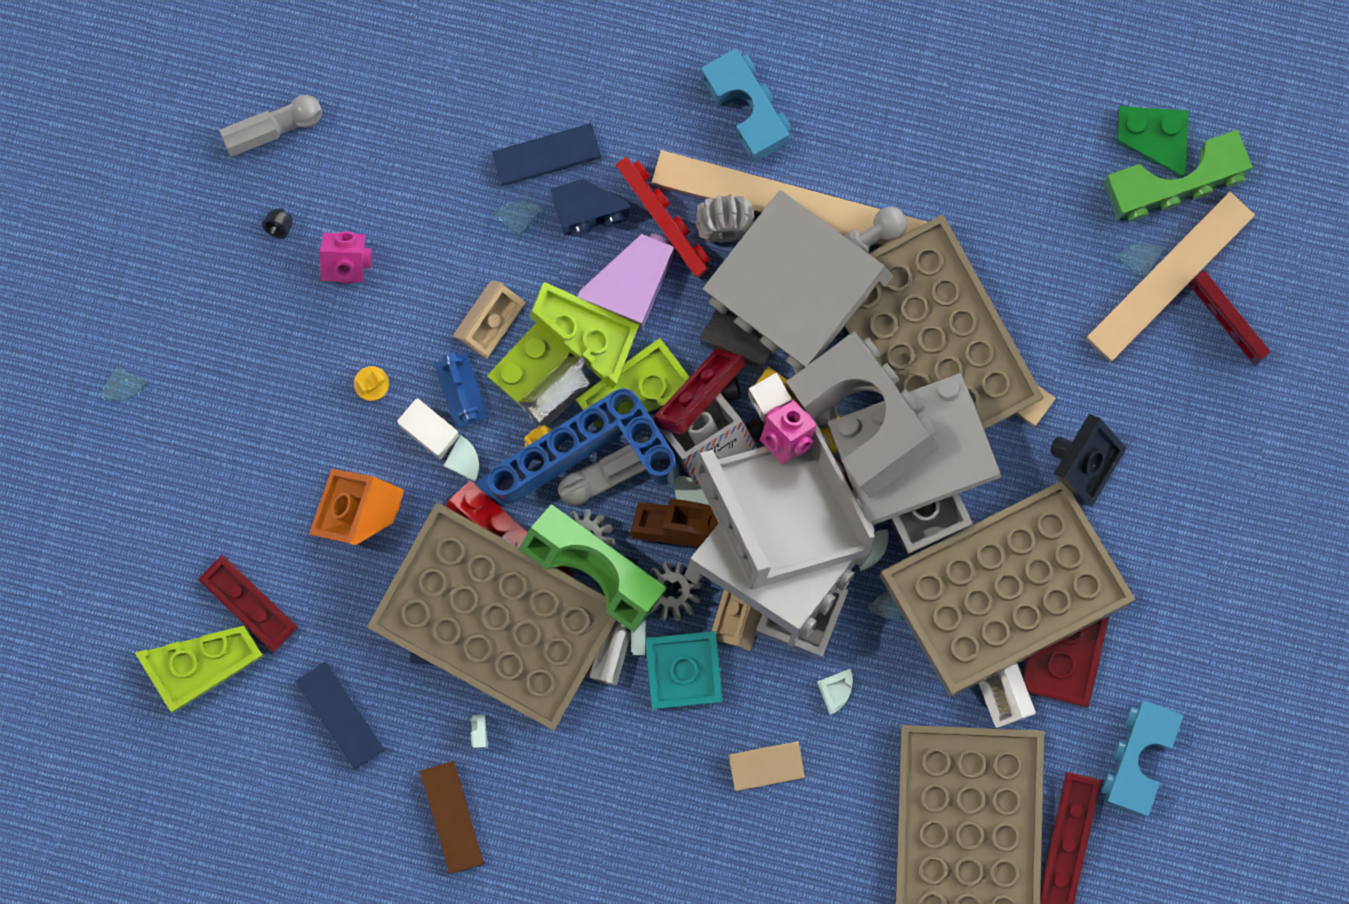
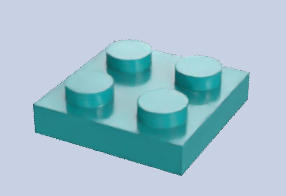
M716 631L645 638L652 709L723 702Z

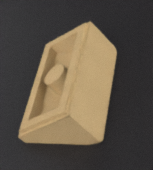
M492 280L457 328L453 337L487 359L526 302L501 282Z
M724 589L712 631H716L717 642L751 651L762 613Z
M799 741L728 755L735 791L805 778Z

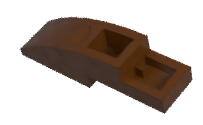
M670 498L669 505L638 502L630 532L632 539L700 547L719 523L710 505Z

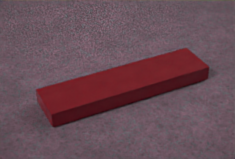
M1065 772L1041 880L1040 904L1075 903L1102 781L1100 779Z

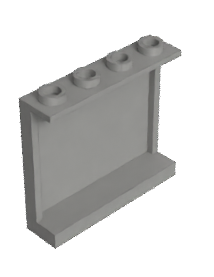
M779 190L706 283L703 290L711 296V299L708 301L711 306L723 315L729 310L737 316L733 321L748 334H751L753 330L757 331L763 336L759 340L760 343L775 354L779 349L788 355L785 361L800 372L824 353L879 282L886 287L893 278V275L882 263L786 193Z
M816 426L812 438V446L802 455H797L783 465L766 447L717 459L713 450L699 454L694 474L751 589L865 557L869 553L875 538L874 527L869 520L865 519L860 509L857 494L850 490L845 480L844 469L839 462L835 461L830 451L829 440L825 434H821L818 426Z
M718 524L690 558L684 577L694 584H697L703 576L710 579L791 632L788 645L793 647L800 637L806 639L817 623L814 618L819 612L823 615L827 613L836 598L833 595L837 588L843 591L854 575V572L851 570L856 564L862 567L870 556L872 549L870 548L868 555L865 557L751 589Z

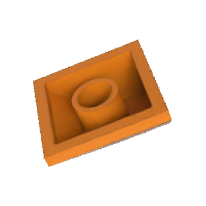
M331 469L309 535L357 545L393 524L396 514L400 509L401 499L405 490L374 476Z

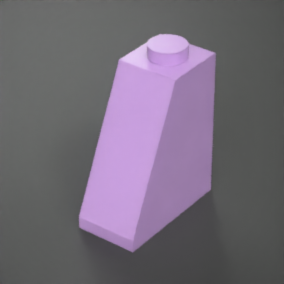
M652 233L648 237L641 234L585 285L577 297L639 324L638 328L643 330L674 256V247L669 245L670 241L663 236Z

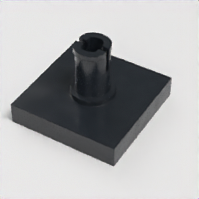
M1089 414L1073 442L1061 436H1058L1053 441L1050 452L1054 457L1061 459L1053 474L1081 503L1092 507L1127 447L1101 418Z

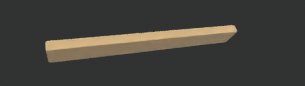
M663 150L660 151L652 179V186L704 200L707 198H717L718 195L728 196L731 194L733 197L743 196L746 200L751 201L752 208L756 214H761L777 192L781 190L842 235L851 230L862 233L873 226L875 215L881 210ZM905 216L907 228L904 234L927 222ZM880 239L872 245L882 247L893 240Z

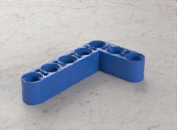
M620 388L495 466L488 475L487 483L490 490L501 502L506 504L515 503L621 435L625 436L642 465L656 483L661 485L673 483L679 476L680 465L637 395L632 390ZM625 402L634 403L629 413L618 414V408L621 404ZM593 422H604V426L599 432L588 433V428ZM649 430L652 432L651 438L647 442H636V437L641 431ZM563 441H574L573 447L568 452H558L559 445ZM669 459L670 465L666 470L662 472L654 470V465L658 460ZM533 460H544L541 469L535 472L528 471L529 465ZM514 478V483L510 489L505 491L499 490V484L503 479Z

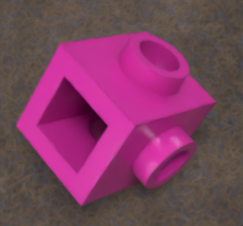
M348 231L324 233L320 247L321 281H337L343 284L363 282L365 269H371L372 248H366L365 234H354Z
M794 400L783 407H774L766 415V422L760 441L782 465L797 455H802L812 446V438L817 424L814 422L811 414L802 409Z

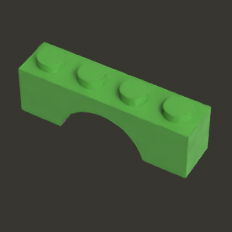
M1237 129L1206 140L1200 149L1198 167L1188 176L1173 180L1163 179L1148 172L1141 164H1137L1107 175L1103 184L1117 220L1120 221L1128 218L1129 222H1134L1148 216V211L1157 207H1161V210L1165 211L1180 205V199L1192 195L1194 199L1208 196L1214 192V187L1223 184L1226 185V188L1237 186L1246 181L1245 177L1250 173L1253 166Z
M552 504L532 525L519 547L520 551L547 570L558 566H569L582 570L593 577L605 594V612L633 633L651 613L667 587Z

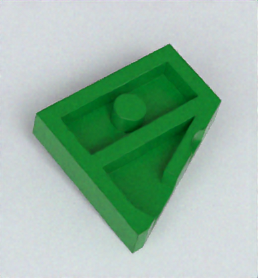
M1119 106L1116 143L1130 151L1140 153L1142 158L1153 164L1158 163L1174 172V176L1183 178L1186 176L1189 110Z

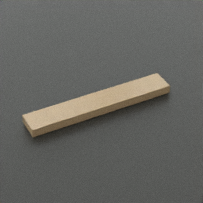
M1229 192L1086 337V340L1111 363L1253 219L1255 214Z

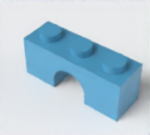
M736 47L701 68V79L718 106L730 99H741L750 105L752 114L747 120L736 126V136L751 161L755 163L788 144L789 131L792 128L786 116L782 112L777 114L771 105L774 99L766 84L759 85L753 74L756 73V69L747 54L741 56Z
M1144 700L1138 703L1137 708L1131 706L1124 726L1129 727L1126 740L1120 739L1113 755V760L1118 761L1114 774L1108 773L1101 789V793L1106 795L1103 803L1142 818L1149 816L1160 782L1147 778L1140 771L1138 765L1139 755L1145 747L1149 746L1165 751L1171 750L1184 715Z

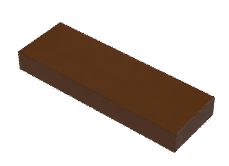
M455 761L421 770L420 774L449 874L483 865L484 860Z

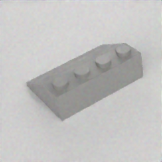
M961 373L909 392L918 404V407L913 411L919 419L925 415L938 433L932 437L940 448L872 498H869L859 487L842 463L851 488L859 498L860 509L865 519L869 520L872 525L1002 478ZM885 401L827 422L840 460L844 459L878 432L886 414Z

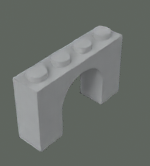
M853 331L787 380L786 383L814 419L821 416L843 398L855 392L871 391L884 397L886 414L878 432L841 460L859 487L869 498H872L940 447L932 437L938 433L925 415L919 419L913 411L918 407L916 401L907 389L900 393L895 386V383L900 380L888 363L881 366L876 358L881 355L877 347L869 337L863 341Z

